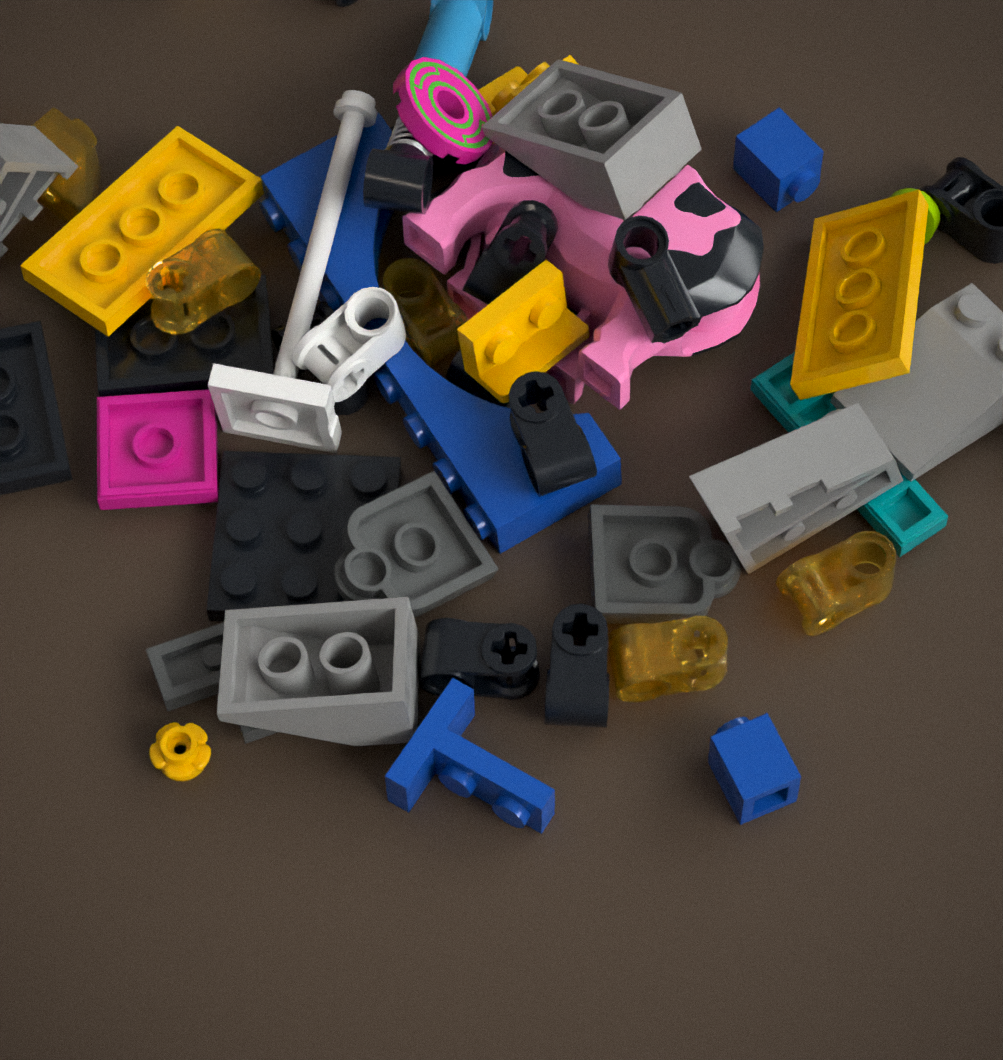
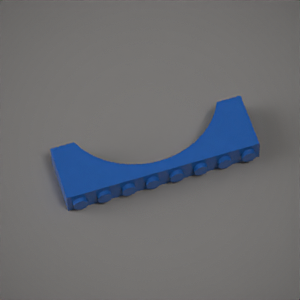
M379 112L377 113L374 125L363 127L318 296L320 301L327 303L334 312L357 291L368 287L379 288V259L382 243L394 211L365 207L363 201L364 177L369 154L372 149L384 150L392 134V130ZM337 135L260 176L265 199L259 202L260 209L274 232L283 229L291 242L287 244V248L300 272ZM372 319L367 322L363 329H378L388 319ZM406 341L397 354L393 355L377 369V372L373 373L376 385L389 404L398 401L407 414L403 418V423L415 445L419 449L428 446L437 459L433 463L434 471L449 494L458 491L468 507L464 508L463 512L480 540L489 537L499 554L622 484L621 458L589 413L573 414L587 438L595 460L597 476L539 497L529 479L520 447L511 429L510 408L490 403L450 383L430 368Z

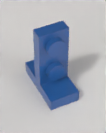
M452 678L386 773L387 800L409 813L433 776L437 774L439 775L440 782L447 789L464 798H469L472 794L490 804L493 812L507 824L516 828H524L527 825L542 834L555 814V790L461 737L475 716L474 689Z

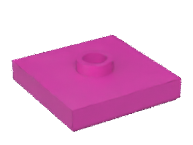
M209 390L97 397V501L100 510L218 502L217 412Z

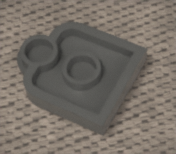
M432 471L357 508L352 513L343 528L341 536L345 552L337 560L333 568L332 577L337 592L346 601L408 597L414 618L491 580L499 569L436 472Z
M590 505L587 517L592 606L602 613L607 624H694L707 615L714 598L723 597L736 587L741 573L740 562L734 550L728 544L712 539L709 523L699 512L680 506Z

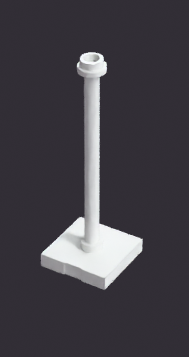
M357 90L345 91L342 94V98L336 101L334 107V115L341 121L273 374L213 364L208 388L222 430L225 433L337 454L342 430L339 417L334 409L335 400L331 385L297 379L299 368L292 362V353L299 340L310 330L363 127H370L376 121V101L365 92Z

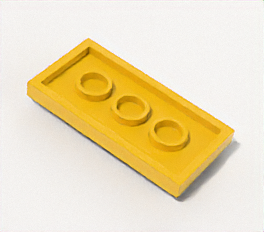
M176 126L20 265L23 278L29 284L109 337L264 194L261 179L186 130Z
M919 189L814 219L790 386L800 400L910 373L929 206Z

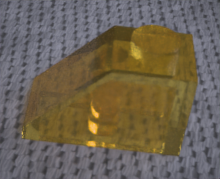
M53 107L31 126H35L79 167L68 180L59 174L37 200L64 222L68 223L100 195V166L95 148L97 139L83 121L78 118H74L71 121Z

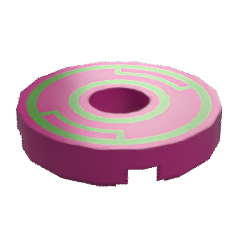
M422 57L411 61L398 74L393 83V94L399 92L401 102L396 106L399 117L413 138L425 149L442 159L450 154L458 158L455 163L463 165L478 160L490 149L493 141L484 135L482 126L493 117L488 103L475 85L460 71L441 60Z

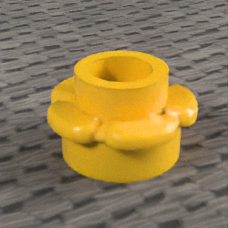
M173 722L163 726L156 733V743H153L149 749V756L153 766L156 769H160L165 776L175 781H187L197 777L204 770L211 757V748L206 744L208 736L200 726L194 723H187L185 726H181L179 723ZM179 745L186 747V751L182 754H177L174 751Z

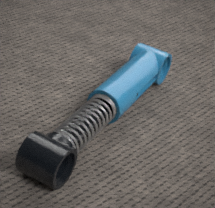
M431 0L429 20L413 60L422 57L441 60L460 71L467 78L479 41H486L488 38L492 20L493 0ZM399 115L387 147L384 150L372 149L369 154L364 177L363 201L365 207L423 215L427 211L432 189L433 154L413 138Z

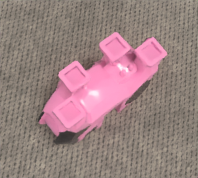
M496 143L492 144L490 149L483 155L475 169L459 174L450 185L431 194L425 214L408 213L402 216L404 244L444 275L455 266L460 250L464 243L471 238V245L467 253L464 269L458 271L447 280L448 306L456 316L467 322L488 304L462 291L484 248L487 244H491L509 210L521 201L535 200L545 204L553 211L557 218L558 230L554 241L547 251L545 260L547 259L563 273L567 306L578 312L576 316L588 325L590 334L588 339L545 372L558 381L567 401L575 404L581 397L585 383L609 403L621 410L630 400V377L633 369L652 356L689 357L718 348L737 338L742 333L756 307L760 288L759 272L764 252L762 229L743 212L717 198L706 186L698 172L690 165L685 166L632 216L652 217L666 229L669 238L668 252L701 316L698 326L686 332L682 337L665 344L662 342L651 343L625 288L617 284L609 273V254L616 231L621 223L624 222L623 219L583 207ZM639 247L625 249L629 255L637 259H648L651 257L647 251Z

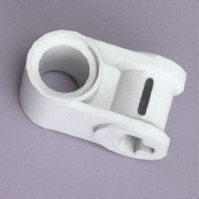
M368 287L357 291L323 323L312 328L299 340L292 353V362L301 370L309 369L323 384L331 385L335 402H341L349 398L364 384L369 376L393 355L397 354L404 346L406 331L396 300L391 293L383 288ZM372 319H388L378 329H363L367 322Z

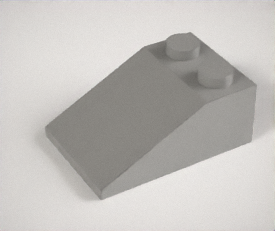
M557 59L482 126L484 135L577 203L585 208L626 220L631 214L638 211L645 201L670 178L677 175L681 168L702 150L681 92Z
M973 283L969 284L931 307L915 321L910 373L837 391L833 394L830 402L837 409H844L858 403L894 457L899 471L912 482L1003 424V312Z
M397 597L225 610L217 705L219 721L351 746L408 743L417 730L420 666V635L409 598Z

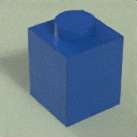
M779 107L736 136L733 169L775 212H778L793 201H804L817 189L820 183L824 151Z
M768 713L749 720L748 717H738L730 720L718 728L715 735L710 737L708 764L740 825L797 801L801 775Z

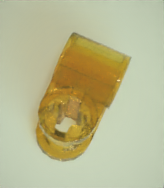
M220 228L211 229L195 239L193 243L170 257L157 262L149 269L146 276V286L151 298L154 299L151 304L152 320L155 326L165 333L175 335L192 331L200 323L226 307L239 303L248 297L257 287L261 271L225 230ZM164 276H165V279H166V286H167V288H166L165 290H164V288H163V281H162V278H163ZM184 303H186V307H187V313H188L187 316H185V314H184V308H183V304H184Z
M403 258L388 266L383 275V289L391 293L397 302L405 326V341L430 368L435 370V363L461 349L457 329L469 319L460 306L453 302L432 272V269L425 262L415 258ZM404 292H415L420 294L419 296L414 298H403L401 296H398Z
M862 531L816 555L804 557L791 564L778 576L775 584L781 594L791 597L804 618L801 625L806 634L809 636L820 635L835 628L845 619L875 604L881 603L888 597L893 587L896 550L893 543L885 535L876 531ZM862 563H871L877 566L880 571L874 574H863L854 567Z
M693 616L653 624L636 623L615 629L608 635V649L617 697L625 702H645L664 695L707 690L715 687L723 680L727 672L726 652L728 636L724 627L717 620L708 616ZM696 630L699 631V637H694ZM694 649H703L706 657L697 658ZM701 670H706V675L701 676Z

